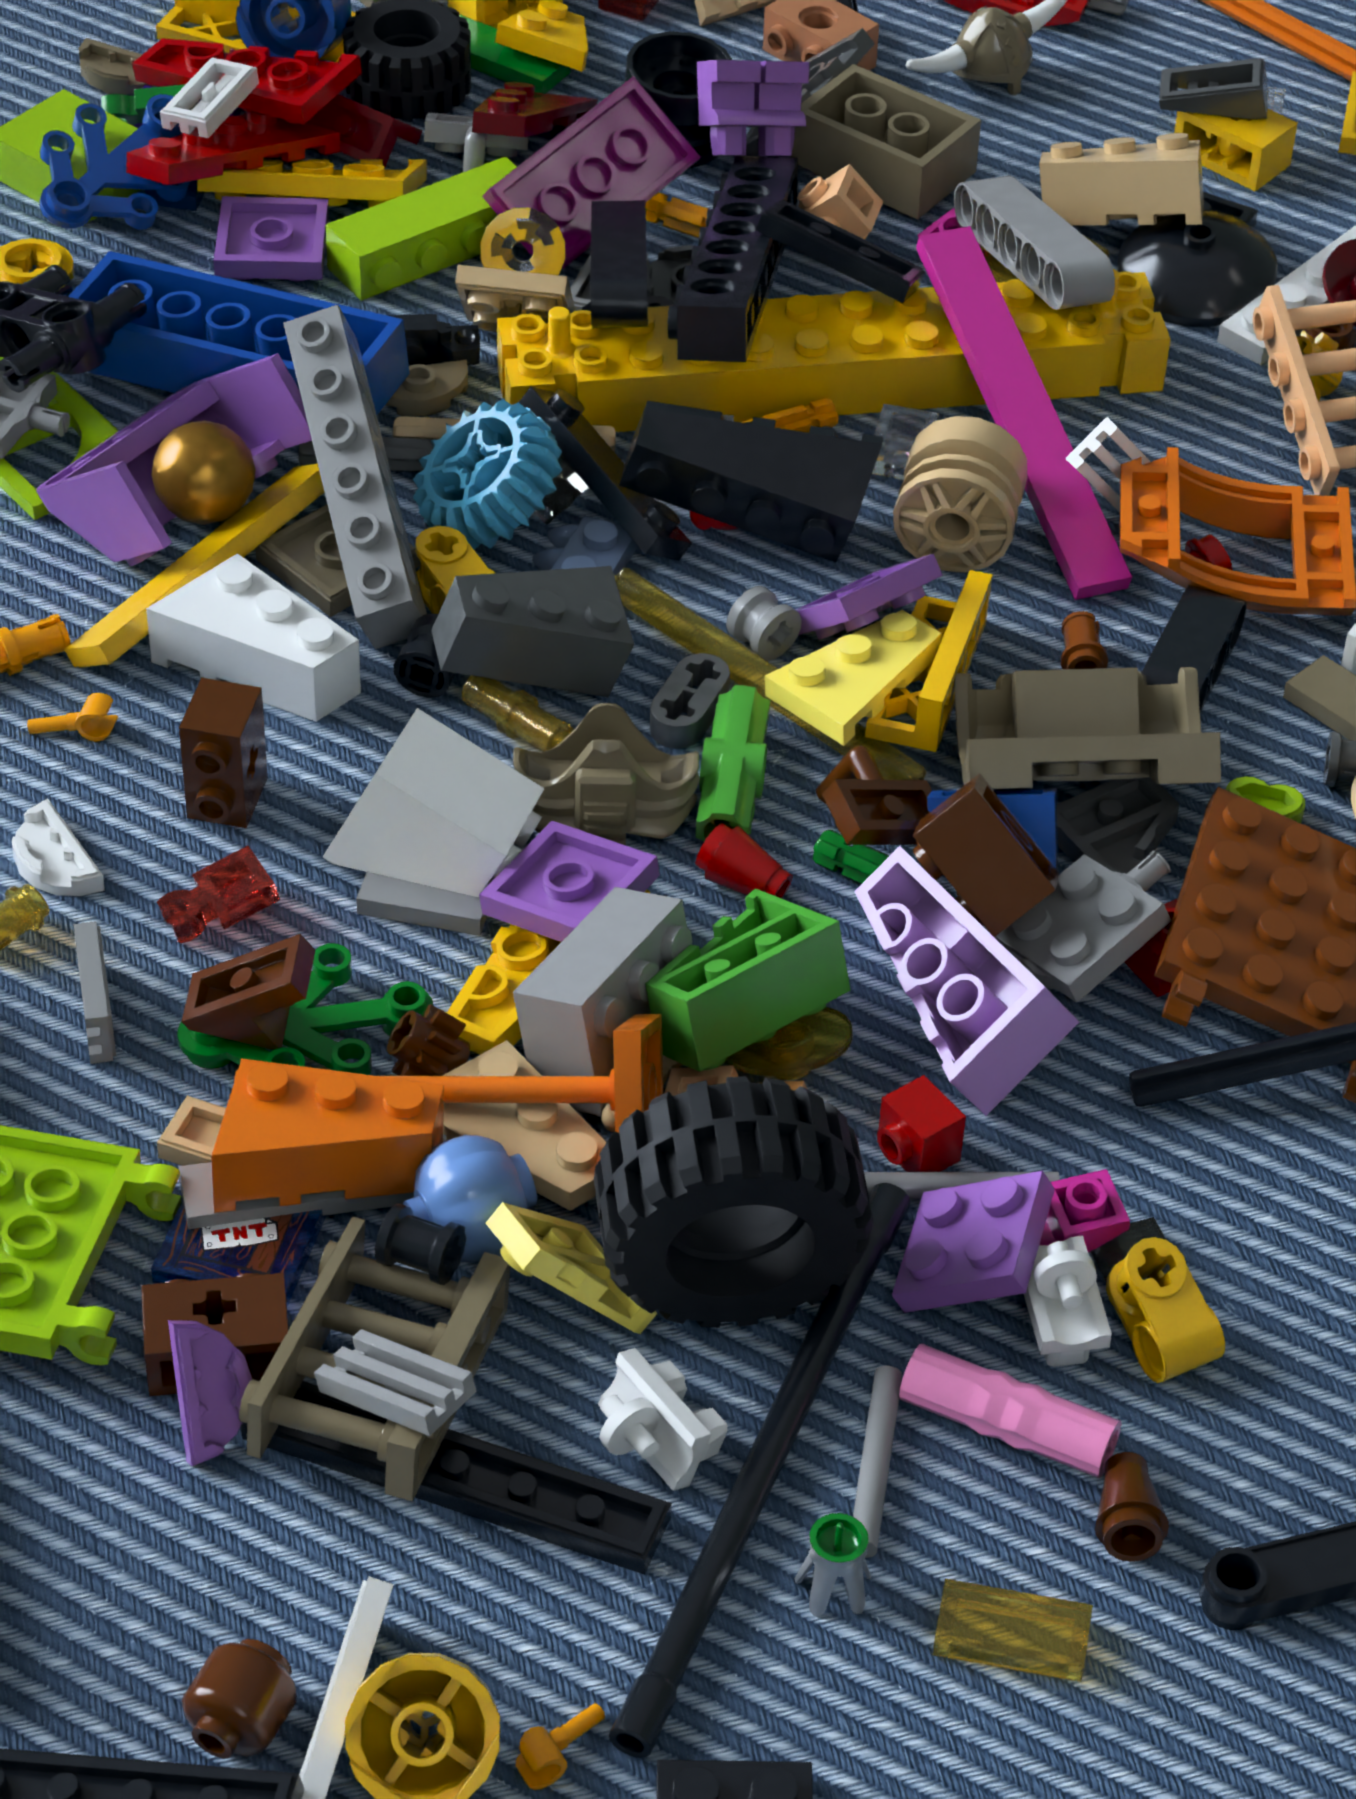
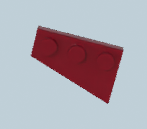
M505 82L504 89H496L473 111L472 132L524 138L552 131L553 125L570 126L576 119H579L596 106L598 99L534 92L535 85Z

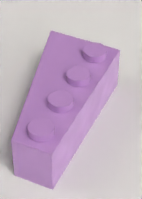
M899 846L854 892L883 950L890 955L898 972L896 976L904 992L912 999L922 1019L920 1024L928 1040L936 1047L943 1061L941 1066L949 1082L987 1116L1079 1021L1037 978Z

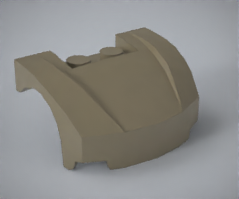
M1137 667L1014 671L1011 674L1000 675L996 681V689H973L970 673H958L955 676L957 742L964 785L979 773L993 790L1033 788V781H1096L1150 777L1156 784L1185 785L1221 782L1220 732H1201L1198 671L1196 668L1181 667L1178 673V683L1147 685L1145 675L1142 671H1138Z

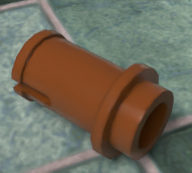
M1077 611L1069 614L1063 620L1061 631L1064 636L1065 650L1061 654L1062 669L1108 667V654L1106 649L1100 644L1099 621L1095 622L1096 618L1092 613Z

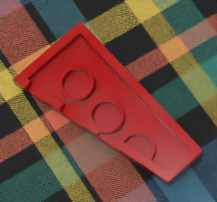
M165 38L158 41L132 63L137 82L157 87L186 85L212 57L256 67L259 84L240 103L238 108H242L246 112H258L284 119L289 123L305 124L362 74L359 55L341 54L338 59L339 62L319 61L317 51L297 50L294 58L271 57L269 47L249 46L246 49L225 53L223 43Z
M247 112L238 116H228L209 138L199 137L198 128L196 127L190 134L182 133L172 138L161 137L149 140V145L127 152L126 173L162 184L173 185L223 175V168L245 170L263 167V158L281 157V160L286 162L305 159V149L308 148L319 150V153L323 155L339 153L340 132L309 123H289L284 119L258 112Z

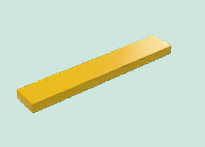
M318 463L293 467L240 509L234 516L221 524L67 646L64 651L73 666L81 668L112 664L149 634L146 608L237 553L244 558L325 493Z

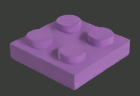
M222 196L214 253L215 276L237 280L287 279L296 282L323 280L326 250L325 224H328L329 220L328 199Z
M934 553L874 571L796 609L802 618L801 629L798 635L815 631L818 640L845 629L849 632L879 619L878 612L890 607L896 609L924 597L926 593L922 585L943 576Z
M551 821L479 894L482 914L562 942L615 887L645 892L660 876L656 855Z
M1043 1170L923 1192L892 1292L893 1298L904 1313L1026 1293L1055 1190Z

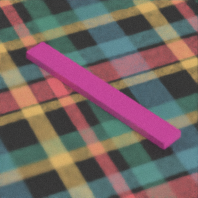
M967 226L920 235L916 250L996 425L1004 428L1019 442L1027 458L1025 491L1074 599L1078 600L1128 589L1132 575L1120 553V549L1088 480L1066 459L1073 451V447L971 227Z

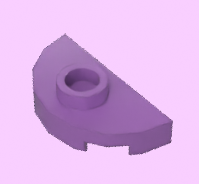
M168 1320L186 1462L191 1466H195L219 1456L225 1450L224 1446L238 1433L242 1424L239 1420L240 1404L244 1391L252 1377L245 1356L223 1333L197 1321Z

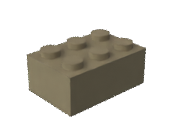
M852 64L801 103V111L805 114L806 126L795 127L791 158H798L799 166L825 178L850 164L884 201L883 204L896 209L901 214L919 219L955 190L957 184L966 181L976 172L981 119L858 65Z

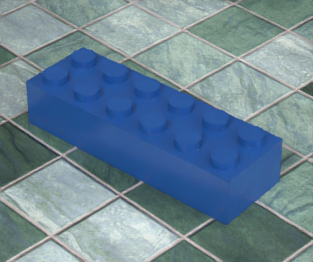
M109 251L68 296L96 303L118 290L125 283L136 285L145 298L140 303L147 305V313L116 331L111 344L104 348L106 354L105 361L97 368L87 372L175 393L201 379L279 353L299 388L283 323L337 305L336 303ZM338 304L358 340L376 415H378L410 374L404 320Z

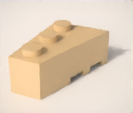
M1171 133L1156 137L1157 143L1135 145V139L1129 137L1105 140L1103 142L1104 148L1082 149L1081 142L1053 144L1050 146L1051 152H1043L1039 162L1042 201L1072 226L1108 225L1109 220L1138 218V225H1155L1157 223L1156 216L1185 214L1186 225H1202L1204 197L1200 140H1189L1188 134Z

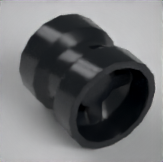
M436 613L425 614L416 620L407 637L408 643L402 647L393 665L395 677L407 691L427 698L439 697L446 693L456 674L441 671L431 632L438 616Z

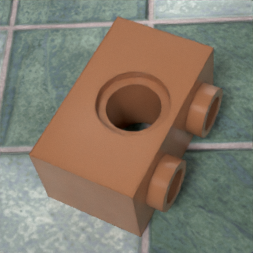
M776 0L765 7L763 50L782 61L805 62L863 28L875 44L857 65L870 71L876 67L879 23L836 0Z

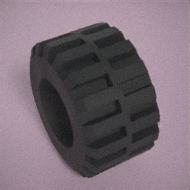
M380 0L371 3L370 7H362L355 12V16L349 17L346 22V28L343 29L344 54L359 55L362 74L345 88L346 93L350 94L351 100L390 117L402 119V121H413V119L419 118L425 120L427 113L446 114L453 110L452 106H460L465 101V95H468L471 90V31L467 20L459 17L458 11L453 8L444 7L443 3L437 1Z

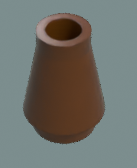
M1133 1452L1117 1453L1111 1456L1104 1466L1105 1481L1095 1532L1099 1541L1113 1557L1129 1562L1142 1561L1152 1557L1160 1550L1169 1530V1522L1150 1479L1146 1460L1141 1455Z

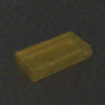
M945 1579L932 1655L1081 1682L1093 1605Z

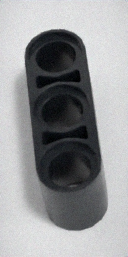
M1188 585L1142 671L1146 677L1147 685L1178 683V673L1181 667L1196 668L1198 671L1199 710L1201 713L1238 640L1245 619L1247 602Z

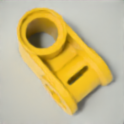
M434 526L421 531L416 537L415 552L420 560V569L416 573L423 601L432 613L439 614L455 576L495 573L485 565L468 543L465 535L459 530L447 526Z
M1156 1237L1142 1239L1133 1245L1126 1257L1115 1264L1108 1274L1106 1292L1132 1342L1134 1353L1144 1373L1152 1381L1161 1383L1221 1358L1225 1352V1338L1222 1327L1213 1310L1206 1304L1186 1265L1185 1258L1177 1246L1166 1239ZM1167 1264L1170 1265V1270L1164 1274L1162 1269ZM1128 1283L1130 1288L1124 1292L1123 1286Z

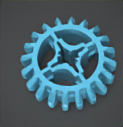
M504 399L498 401L494 406L486 402L481 403L475 414L464 410L458 423L454 426L446 424V433L440 439L430 440L433 446L431 453L419 459L424 470L413 478L414 483L418 487L413 499L418 504L419 513L424 517V522L429 527L447 526L459 530L465 535L473 549H476L480 544L491 549L496 544L499 536L511 540L515 528L521 524L529 527L528 518L535 510H545L542 500L545 495L557 490L552 479L563 470L557 461L562 451L557 445L556 437L550 432L551 428L540 416L537 417L530 408L524 407L519 402L510 404Z

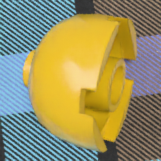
M408 1653L381 1664L358 1687L345 1718V1748L350 1758L349 1763L356 1780L375 1799H468L488 1779L500 1750V1714L490 1688L468 1665L441 1653ZM424 1711L433 1713V1715L427 1718L422 1716ZM411 1720L421 1726L420 1735L412 1728ZM438 1723L437 1732L429 1736V1727Z

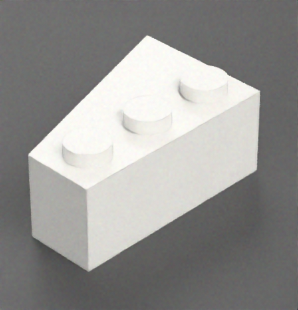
M238 553L146 608L151 662L168 668L173 661L200 671V679L201 677L220 681L223 679L232 683L261 687L263 703L315 722L361 693L359 639Z

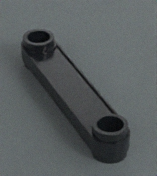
M1356 1521L1247 1548L1227 1547L1218 1551L1205 1566L1199 1595L1203 1613L1209 1621L1220 1628L1242 1630L1251 1626L1256 1621L1356 1597Z

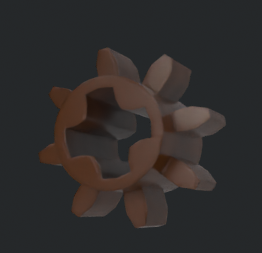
M431 1004L428 1005L424 1016L413 1010L404 1014L395 1025L387 1044L388 1054L398 1059L392 1068V1072L398 1076H442L466 1063L470 1054V1043L459 1037L466 1026L465 1023Z

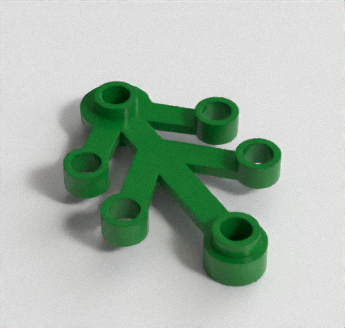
M330 943L318 947L315 951L313 970L310 975L306 999L290 1006L283 1045L287 1047L277 1048L269 1052L262 1047L189 1030L182 1022L179 1024L177 1032L178 1043L182 1052L187 1055L193 1064L207 1069L220 1068L230 1062L240 1065L242 1058L305 1067L304 1056L331 1070L370 1075L372 1071L371 1049L366 1042L356 1038H348L336 1042L321 1033L381 1025L383 1031L390 1036L395 1025L404 1014L413 1010L424 1016L428 1005H433V1001L422 986L414 982L405 981L393 985L381 999L315 1007L334 987L344 985L352 976L350 951L343 945ZM338 964V966L335 967H327L325 965ZM347 1059H357V1060H360V1061L355 1062V1063H347V1062H344V1060H347Z

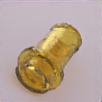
M25 884L21 888L16 886L10 887L5 892L6 899L0 903V951L26 931L32 930L35 932L40 930L44 925L43 919L49 915V907L45 899L29 884Z

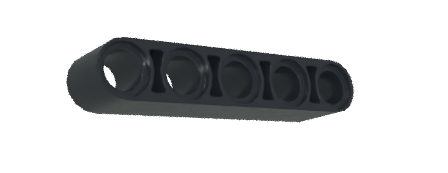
M645 200L592 201L590 277L592 328L648 327Z

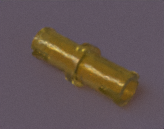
M472 675L464 684L462 701L467 706L475 708L494 720L498 731L511 739L520 737L542 752L558 745L574 730L567 722L559 720L540 708L537 698L524 690L515 692L496 679Z

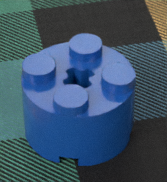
M240 0V4L237 7L236 22L241 39L247 48L249 46L269 47L271 57L294 58L297 50L317 51L320 59L335 49L343 40V29L346 28V22L349 17H352L350 0ZM296 8L300 16L292 18L288 9Z

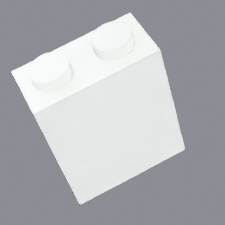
M417 708L322 858L332 864L479 897V894L484 890L491 878H496L522 851L520 848L524 847L540 822L542 816L532 810L544 788Z

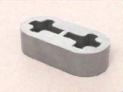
M698 653L685 657L677 664L652 700L650 706V733L657 743L674 749L687 748L696 744L703 737L714 720L719 694L729 692L730 670L723 659L712 654ZM682 712H686V713H687V716H686V715H681V713H682Z

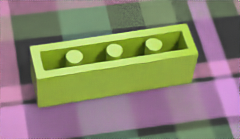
M505 156L325 224L327 268L362 301L480 255V242L485 229L497 216L482 196L489 188L517 166ZM495 233V235L505 240L503 246L515 241L511 233L506 238Z

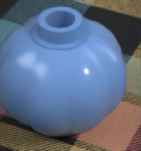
M462 1135L436 1145L431 1153L423 1157L415 1173L414 1197L405 1200L403 1205L411 1207L413 1216L442 1226H446L450 1222L463 1225L465 1227L466 1244L461 1262L477 1263L484 1252L501 1256L500 1249L503 1244L485 1224L503 1202L528 1209L537 1205V1192L529 1167L520 1154L508 1156L501 1143L479 1135Z

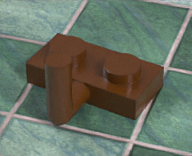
M861 745L851 748L816 788L818 798L827 804L835 824L847 845H917L916 839L913 837L919 821L930 813L928 811L927 797L932 789L927 780H885L870 750Z

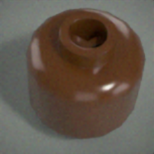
M245 1639L240 1643L232 1642L217 1646L198 1672L182 1699L184 1716L193 1728L191 1735L195 1743L207 1753L223 1759L230 1758L232 1754L247 1757L263 1753L274 1739L297 1700L295 1682L291 1677L292 1669L287 1659L270 1645L253 1639Z

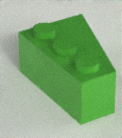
M755 888L745 897L747 909L733 921L732 917L723 916L712 925L714 938L704 947L699 949L697 945H689L645 983L651 1014H662L663 1056L699 1072L716 1068L722 1065L727 1057L753 1043L763 1042L772 1038L780 1028L803 1016L822 1011L828 1002L851 991L838 920Z

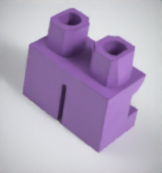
M709 60L697 62L699 126H710L713 155H746V127H759L758 156H792L795 127L806 126L805 114L801 111L802 84H808L809 62Z

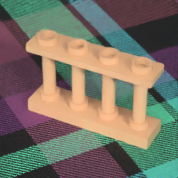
M1271 285L1266 287L1259 307L1254 309V333L1259 341L1264 340L1268 352L1269 378L1274 387L1279 386L1284 401V423L1287 431L1295 434L1300 449L1299 468L1304 480H1310L1315 495L1329 496L1340 470L1356 468V445L1334 448L1325 423L1356 419V396L1318 401L1310 376L1356 370V348L1302 355L1295 330L1355 323L1356 300L1287 309L1279 285Z

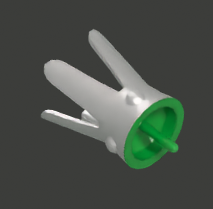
M843 1513L825 1515L819 1518L811 1527L809 1534L811 1548L794 1581L795 1583H801L814 1563L809 1609L813 1616H821L826 1611L837 1577H843L851 1610L856 1614H862L865 1608L863 1571L867 1579H871V1574L865 1560L868 1548L867 1530L853 1516Z

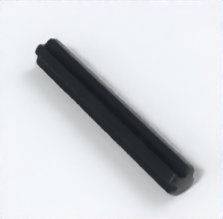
M1356 1022L1135 1070L1129 1074L1128 1080L1132 1099L1136 1106L1144 1107L1355 1061Z

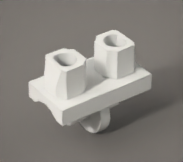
M1083 1236L1070 1237L1050 1245H1039L1027 1291L1024 1293L1040 1355H1045L1047 1365L1052 1367L1084 1364L1088 1361L1090 1350L1110 1348L1112 1333L1096 1282L1095 1265L1093 1259L1088 1254Z
M636 1348L619 1352L615 1361L617 1365L616 1377L611 1386L601 1395L598 1403L600 1410L608 1418L601 1428L599 1437L601 1443L614 1455L626 1454L635 1449L673 1491L690 1486L699 1463L718 1454L728 1431L727 1423L713 1408H703L692 1412L682 1401L687 1391L685 1376L670 1360L650 1365Z

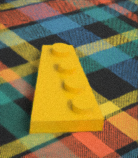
M263 159V167L251 170L223 168V175L197 180V191L214 192L215 199L222 200V196L246 197V194H258L277 198L328 199V206L348 204V199L368 200V207H373L417 190L427 180V159H408V167L405 170H385V167L382 165V159H360V163L345 165L343 170H334V164L329 162V159H308L307 161L293 163L292 170H283V161L279 159Z
M512 924L509 927H500L491 942L493 953L485 965L475 967L447 1011L449 1015L465 1023L466 1026L459 1037L470 1043V1051L481 1055L506 1040L514 1046L522 1038L513 991L561 943L560 941Z

